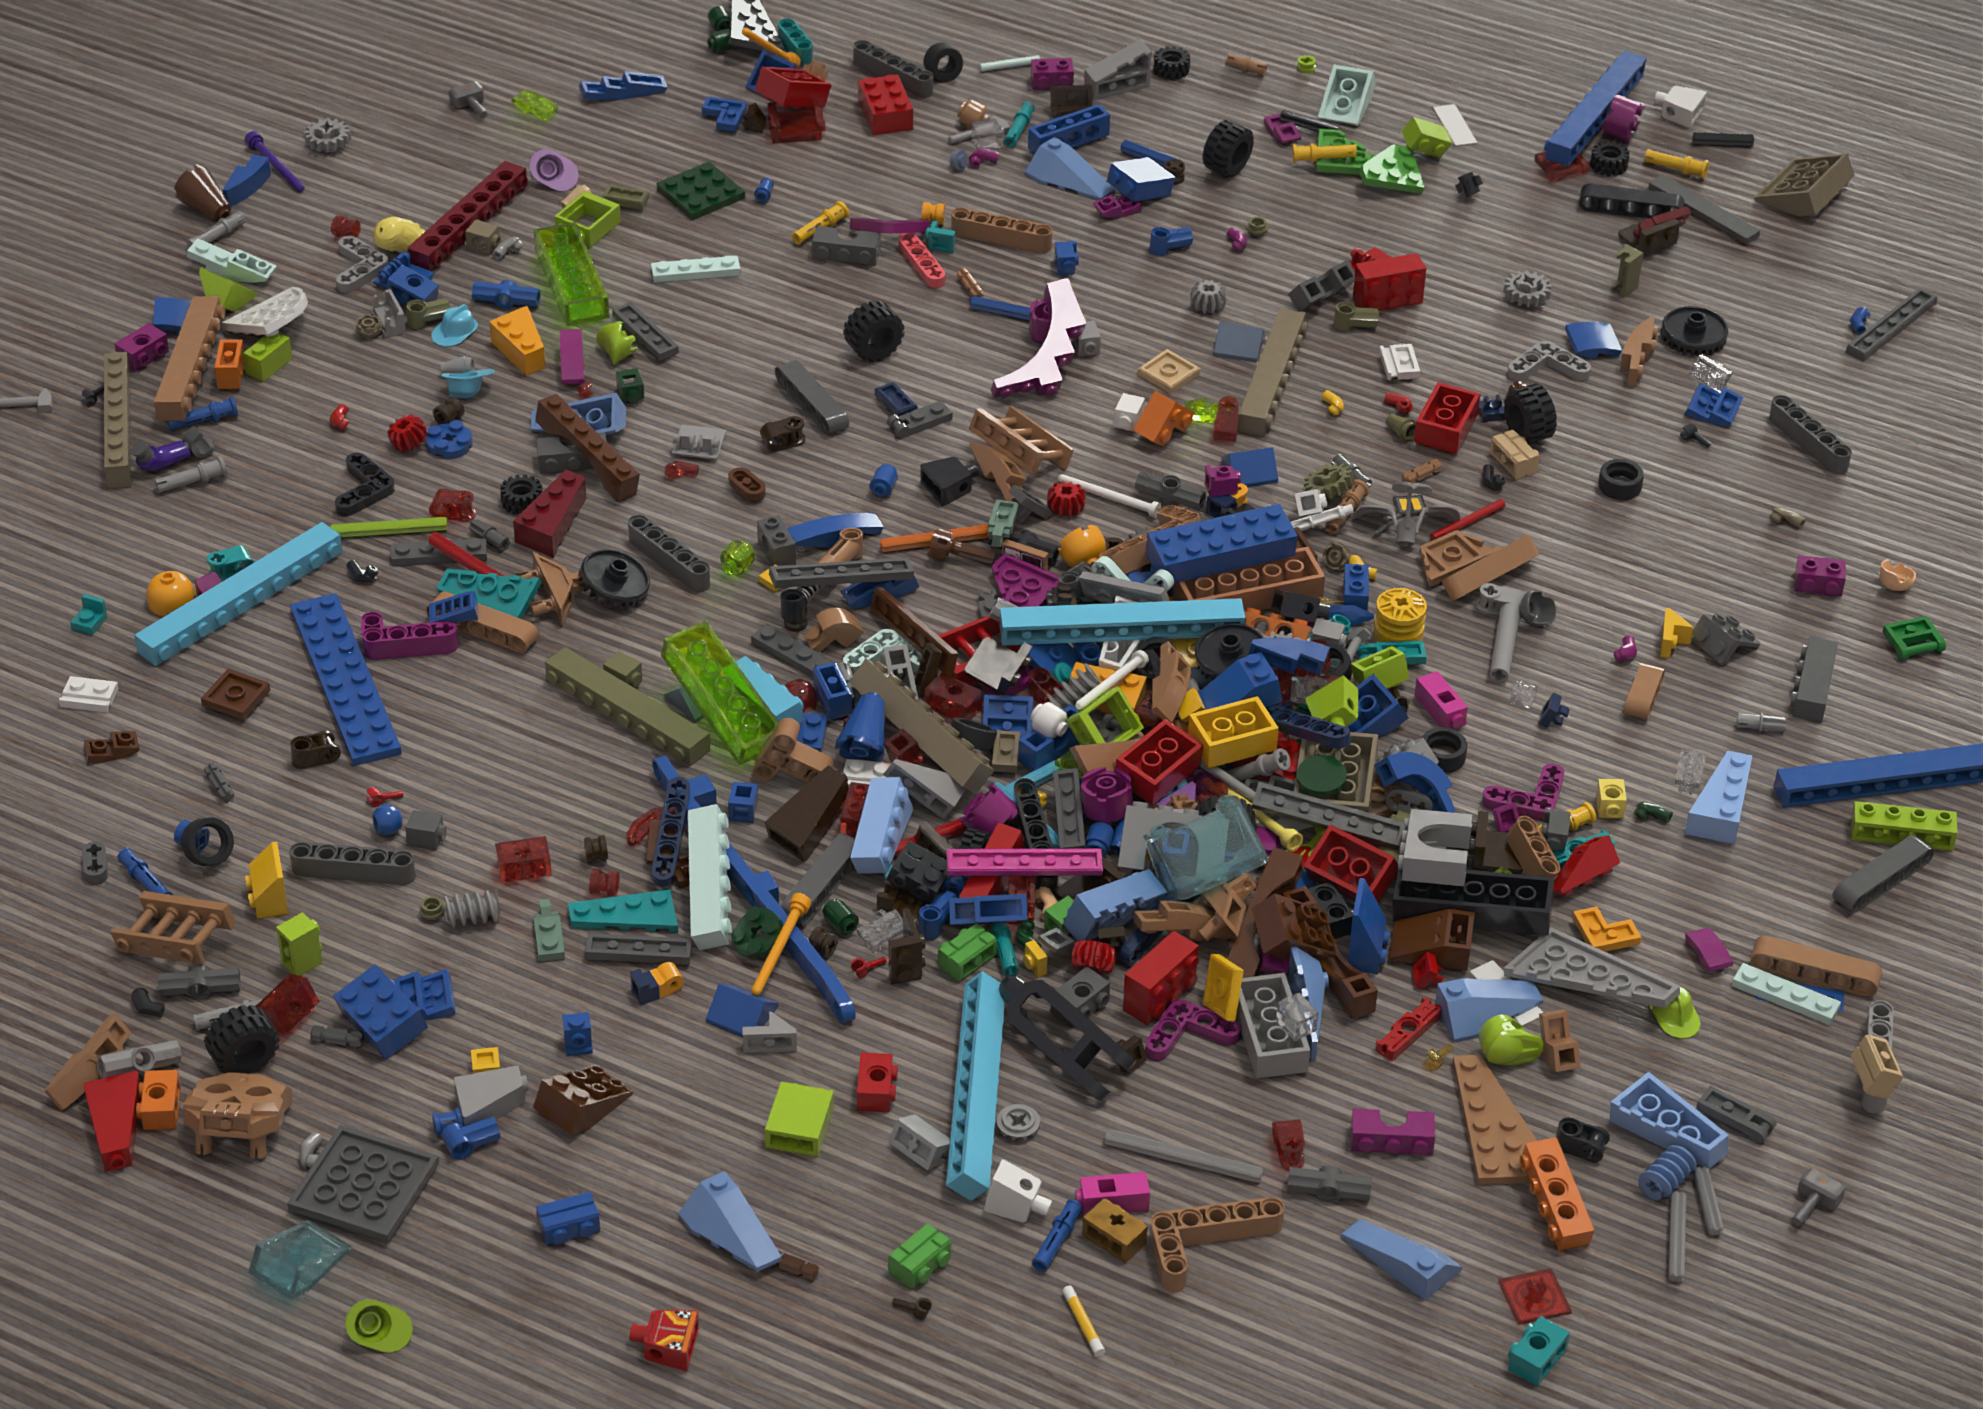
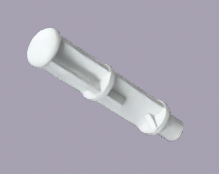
M1352 504L1343 507L1339 505L1336 508L1308 515L1290 523L1293 528L1299 527L1303 531L1315 528L1330 520L1344 519L1346 515L1354 513Z

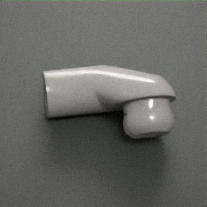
M513 236L501 242L492 255L495 259L500 260L510 248L518 252L523 246V242L518 237Z
M317 1132L310 1134L300 1145V1163L305 1169H308V1167L311 1169L319 1157L314 1154V1150L322 1143V1137Z

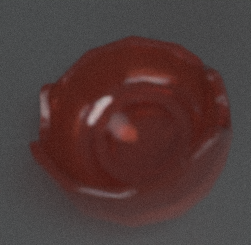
M795 679L784 685L789 693L794 697L800 698L804 706L803 712L809 707L813 709L817 707L818 695L810 682L803 679Z

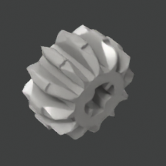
M1203 280L1202 283L1196 282L1190 291L1191 307H1194L1197 312L1203 311L1204 314L1206 312L1213 314L1214 311L1221 312V309L1225 307L1227 302L1226 287L1221 286L1220 282L1214 283L1213 280L1210 282Z

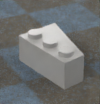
M1140 39L1086 68L1084 84L1092 85V97L1094 100L1150 86L1152 51Z

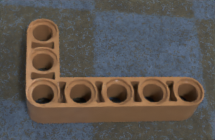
M1175 505L1162 507L1156 511L1160 524L1159 527L1102 552L1099 557H1109L1124 574H1127L1150 563L1145 553L1147 533L1201 521L1200 515L1197 512Z
M1268 1197L1155 1213L1150 1223V1244L1163 1288L1170 1292H1179L1186 1286L1188 1263L1183 1246L1272 1235L1280 1232L1283 1228L1285 1207L1283 1202L1278 1198Z

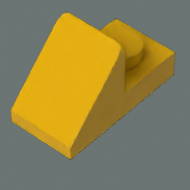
M1671 608L1665 609L1662 627L1660 657L1670 658L1671 649H1676L1677 643L1689 645L1693 632L1692 625Z

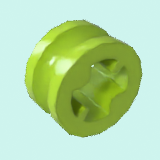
M1312 56L1299 57L1298 70L1303 73L1314 72L1316 59Z

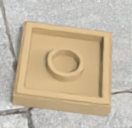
M1166 349L1139 367L1137 375L1172 394L1200 375L1201 368Z

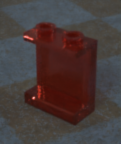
M813 100L812 110L777 112L776 102L767 103L768 124L772 144L822 140V132L826 131L822 107H818L817 100Z

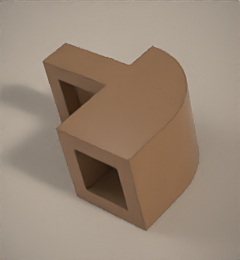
M829 608L816 615L819 622L804 636L809 647L820 653L834 640L847 648L864 631L857 617L843 608Z
M1561 1009L1540 1013L1539 1020L1541 1038L1543 1040V1051L1541 1054L1547 1066L1555 1072L1581 1068L1578 1041L1570 1037L1568 1011Z

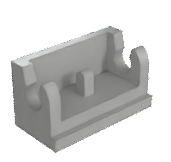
M385 290V300L382 302H378L379 299L375 294L372 298L373 309L371 313L373 316H378L383 323L381 332L384 338L405 334L404 312L392 290Z
M915 1114L897 1119L888 1143L928 1171L932 1167L946 1162L947 1159L941 1155L945 1151L948 1152L950 1148V1138Z

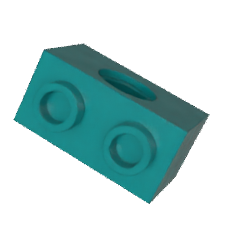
M1540 1316L1534 1324L1530 1323L1526 1327L1520 1342L1515 1341L1508 1351V1357L1510 1358L1508 1370L1539 1386L1567 1351L1570 1332Z

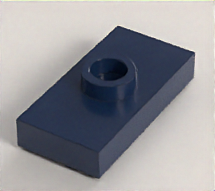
M895 382L874 389L875 396L894 415L901 416L918 408V405Z

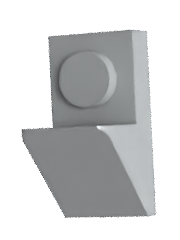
M769 1011V1026L743 1027V1053L797 1051L796 1029L771 1011Z

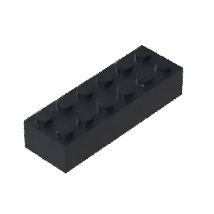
M1398 870L1393 897V922L1441 910L1454 909L1475 912L1473 929L1549 936L1554 901V877L1466 870L1465 885L1455 886L1403 881V871Z

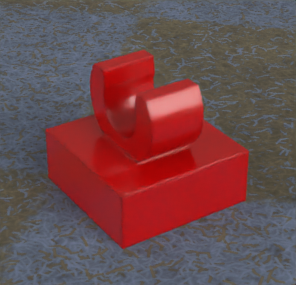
M1426 952L1412 966L1415 987L1424 990L1429 984L1437 986L1438 983L1444 980V977L1438 975L1442 971V967L1437 965L1436 955Z

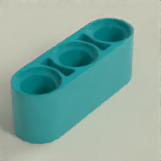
M785 18L778 21V36L785 47V51L798 55L800 57V66L810 64L813 61L812 41L793 19Z

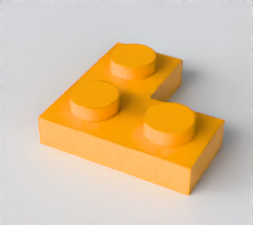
M1598 907L1573 911L1572 919L1585 943L1607 952L1640 945L1641 935L1631 919L1607 924Z

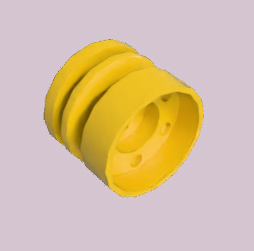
M1393 588L1379 595L1376 601V618L1373 629L1376 642L1423 640L1427 605L1422 595L1406 588Z

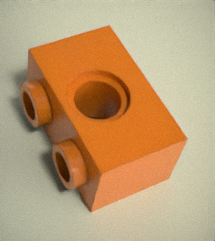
M220 340L214 367L217 389H240L245 366L243 340Z
M178 1070L145 1071L144 1082L139 1083V1097L142 1101L137 1103L136 1107L137 1119H142L144 1130L177 1129L181 1095Z

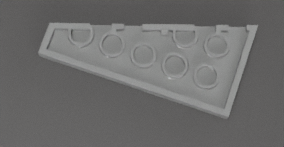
M1552 927L1550 928L1549 936L1541 935L1504 967V976L1665 1008L1680 995L1679 985Z

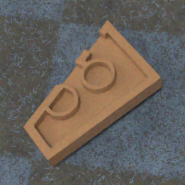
M1139 740L1079 745L1069 749L1084 776L1087 772L1100 767H1106V771H1114L1116 758Z

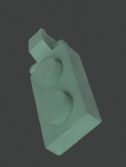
M996 499L988 523V535H992L991 546L1001 547L1003 537H1010L1019 511V502Z
M550 899L539 900L540 913L534 914L539 961L565 959L560 915H558V911L551 912Z

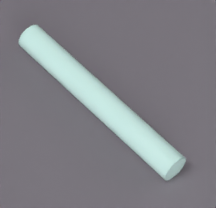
M1037 55L982 63L979 67L980 71L984 72L1031 65V59H1040V57Z

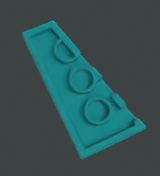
M447 568L436 589L439 593L445 591L454 595L475 591L479 604L522 619L529 607V602L534 598L542 582L540 578L535 577L525 579L515 575H510V577L498 576L496 573H488L486 575L477 574L476 571Z
M670 889L568 903L572 929L605 930L607 926L619 928V931H630V927L645 928V932H656L658 928L669 929V933H678V924Z

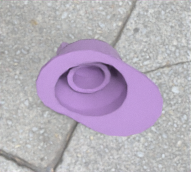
M542 149L531 157L529 163L530 172L536 180L557 191H568L577 183L579 177L578 169L572 161L549 149Z

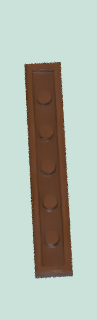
M883 587L875 588L870 609L921 654H923L927 642L935 644L943 652L938 665L939 670L946 676L953 675L959 653Z

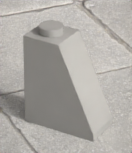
M518 1065L454 1077L456 1099L464 1126L489 1117H494L496 1120L525 1103L524 1092L528 1091L526 1075L521 1076Z

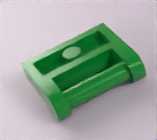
M1927 616L1891 623L1883 627L1882 632L1896 650L1899 660H1905L1909 656L1930 651L1942 652L1946 649L1944 638ZM1931 640V642L1922 643L1908 647L1906 646L1907 644Z

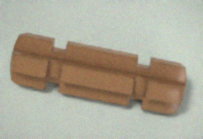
M961 268L957 272V277L961 280L967 291H969L972 297H983L984 292L980 289V286L966 268Z
M1433 459L1428 463L1413 468L1402 474V482L1412 484L1415 483V480L1418 482L1431 476L1432 473L1440 472L1442 470V463L1438 459Z

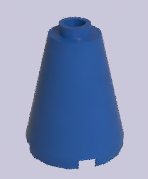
M869 692L862 695L836 740L835 749L839 748V754L846 759L881 762L884 756L885 701L879 694Z

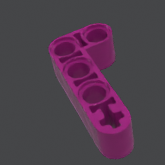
M367 612L361 617L364 656L370 660L449 654L455 652L459 646L457 626L450 621L384 626L383 617L378 612Z

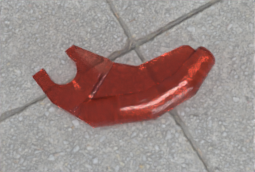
M663 807L650 809L632 822L626 833L629 846H635V844H639L649 832L651 820H661ZM670 808L668 812L675 815V809Z

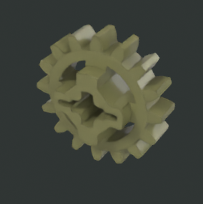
M1334 463L1332 466L1326 464L1321 466V468H1316V472H1310V477H1305V482L1303 483L1305 491L1319 489L1321 494L1325 493L1328 499H1332L1336 495L1340 496L1342 491H1348L1349 486H1353L1354 476L1350 467H1345V464L1339 466L1337 463Z

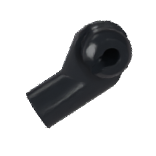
M1491 464L1483 466L1482 482L1493 490L1502 489L1505 484V478L1502 477L1500 479V475H1495L1494 477V466Z
M350 560L346 565L355 580L372 582L377 579L378 569L375 566L371 568L369 565L364 570L356 560Z
M145 988L134 989L131 1000L139 1013L163 1016L165 1011L164 1003L151 1002L148 991Z

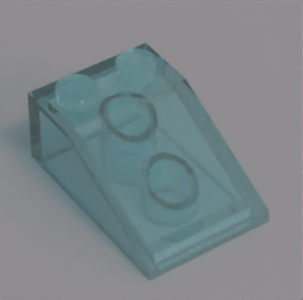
M307 1220L257 1243L248 1273L256 1277L261 1283L280 1292L283 1297L292 1300L310 1291L350 1252L352 1246L312 1221Z

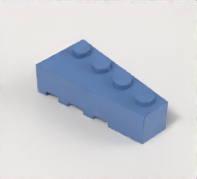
M1150 869L1136 872L1131 876L1077 894L1072 905L1067 910L1068 914L1063 924L1077 941H1094L1099 938V928L1123 926L1133 921L1134 911L1154 910L1160 904V901H1163L1167 891Z

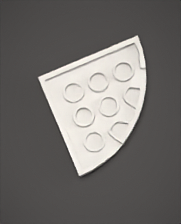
M291 287L221 322L224 331H231L234 334L242 332L245 335L252 333L256 336L262 334L266 335V337L273 336L279 332V328L304 313L308 300L302 289Z

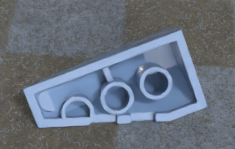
M1056 137L1039 146L1025 171L1026 176L1040 184L1048 185V183L1058 185L1060 190L1065 191L1066 188L1076 190L1078 195L1095 200H1100L1115 193V188L1107 183L1070 145Z
M617 393L567 403L597 433L605 432L606 435L612 434L626 427V407ZM532 410V432L547 433L535 422L537 410Z
M1295 946L1290 949L1287 981L1310 1047V1060H1316L1325 988L1329 986L1327 972L1322 971L1318 960Z
M1466 978L1438 983L1435 1004L1442 1007L1441 1018L1454 1043L1478 1038L1483 1024L1494 1016H1519L1543 1003V998L1533 981Z
M725 1171L701 1181L678 1213L679 1218L692 1234L697 1237L704 1236L718 1249L722 1247L732 1253L733 1258L757 1272L782 1259V1256L742 1192Z
M1361 1219L1341 1234L1342 1239L1424 1301L1462 1271V1266L1442 1251Z

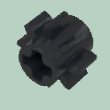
M1469 172L1458 177L1460 183L1456 184L1455 187L1458 194L1464 193L1465 197H1469L1480 192L1479 186L1483 182L1480 175L1474 176L1473 172Z

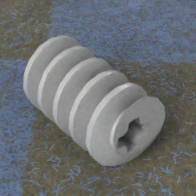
M1085 663V673L1077 669V679L1071 675L1068 676L1071 682L1070 685L1062 681L1063 690L1060 691L1055 687L1053 689L1056 696L1053 697L1048 693L1047 696L1051 703L1062 710L1069 705L1076 707V702L1098 686L1100 680L1095 672Z
M495 889L493 897L488 890L484 892L483 898H481L478 892H474L473 900L470 899L468 893H464L463 900L460 901L456 894L453 896L451 903L448 897L445 896L447 919L453 928L456 927L457 920L459 919L463 926H466L468 918L471 919L473 925L477 924L478 917H481L483 923H487L489 915H491L494 922L498 921L500 910L497 889Z

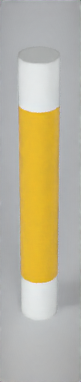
M1066 1286L1062 1292L1094 1355L1100 1357L1105 1353V1349L1073 1287Z

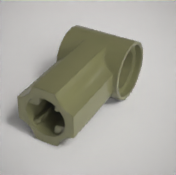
M447 298L426 303L421 300L409 301L407 303V326L412 329H422L426 326L427 322L443 319L445 311L450 308Z
M1340 302L1336 305L1333 326L1339 331H1349L1352 327L1376 328L1378 326V309L1357 308L1349 302Z

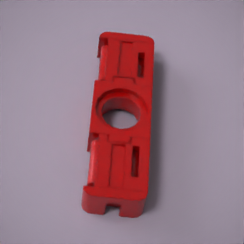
M1426 997L1422 998L1421 1004L1413 1012L1407 1011L1391 1026V1031L1381 1041L1376 1040L1375 1051L1385 1058L1394 1061L1440 1019L1442 1007L1438 1004L1432 1005L1431 1000ZM1411 1026L1415 1031L1406 1032L1402 1027Z

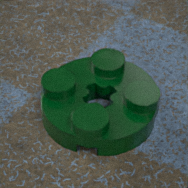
M754 906L740 919L736 928L731 933V938L735 942L737 950L745 957L752 960H758L757 957L761 956L768 957L781 931L783 922L770 909ZM760 930L762 935L755 937L756 932Z

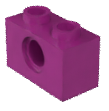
M150 323L114 343L116 352H127L129 369L133 372L138 371L169 352L167 334Z

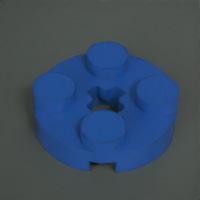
M459 420L429 427L426 437L428 451L436 456V453L443 455L444 459L461 457L473 445L471 431L463 426V423Z

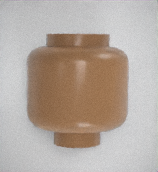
M968 100L966 103H962L957 117L961 125L974 129L986 125L989 115L986 114L987 108L985 105L974 100Z

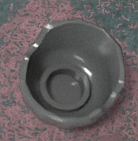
M1533 590L1525 593L1520 602V614L1531 626L1551 624L1556 618L1554 599L1551 596L1543 595L1542 590Z

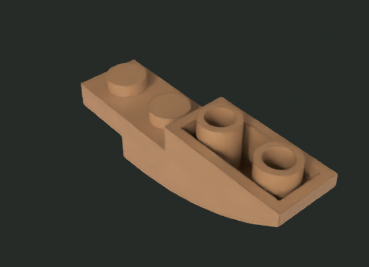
M1649 317L1639 324L1625 343L1620 371L1629 372L1627 386L1636 387L1637 378L1642 379L1644 361H1648L1649 354L1655 351L1658 327L1654 326L1655 317Z
M972 441L969 445L973 451L974 458L982 469V474L988 479L995 480L1005 501L1018 502L1009 493V490L1014 484L1023 489L1022 485L1027 481L1019 466L996 448Z
M1169 641L1161 645L1160 675L1153 679L1152 711L1157 718L1172 722L1186 695L1191 675V666Z
M1160 901L1159 910L1134 911L1133 921L1145 933H1156L1162 930L1180 932L1183 930L1189 939L1203 941L1205 938L1197 928L1211 919L1215 913L1211 909L1187 902ZM1225 926L1212 938L1227 940L1229 937H1236V935L1229 927L1226 928Z
M116 1014L109 1015L83 1049L70 1057L44 1092L60 1110L66 1109L85 1092L83 1083L98 1080L100 1077L96 1066L97 1056L123 1051L122 1045L132 1032Z

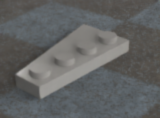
M1085 571L1079 576L1084 595L1105 604L1115 603L1116 595L1136 602L1169 601L1166 589L1159 586Z

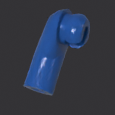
M1865 307L1857 308L1850 318V323L1856 334H1862L1866 331L1862 321H1867L1866 316L1870 318V311Z

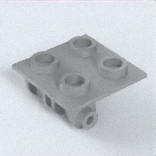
M682 424L679 433L673 436V443L675 445L672 455L717 460L726 430Z

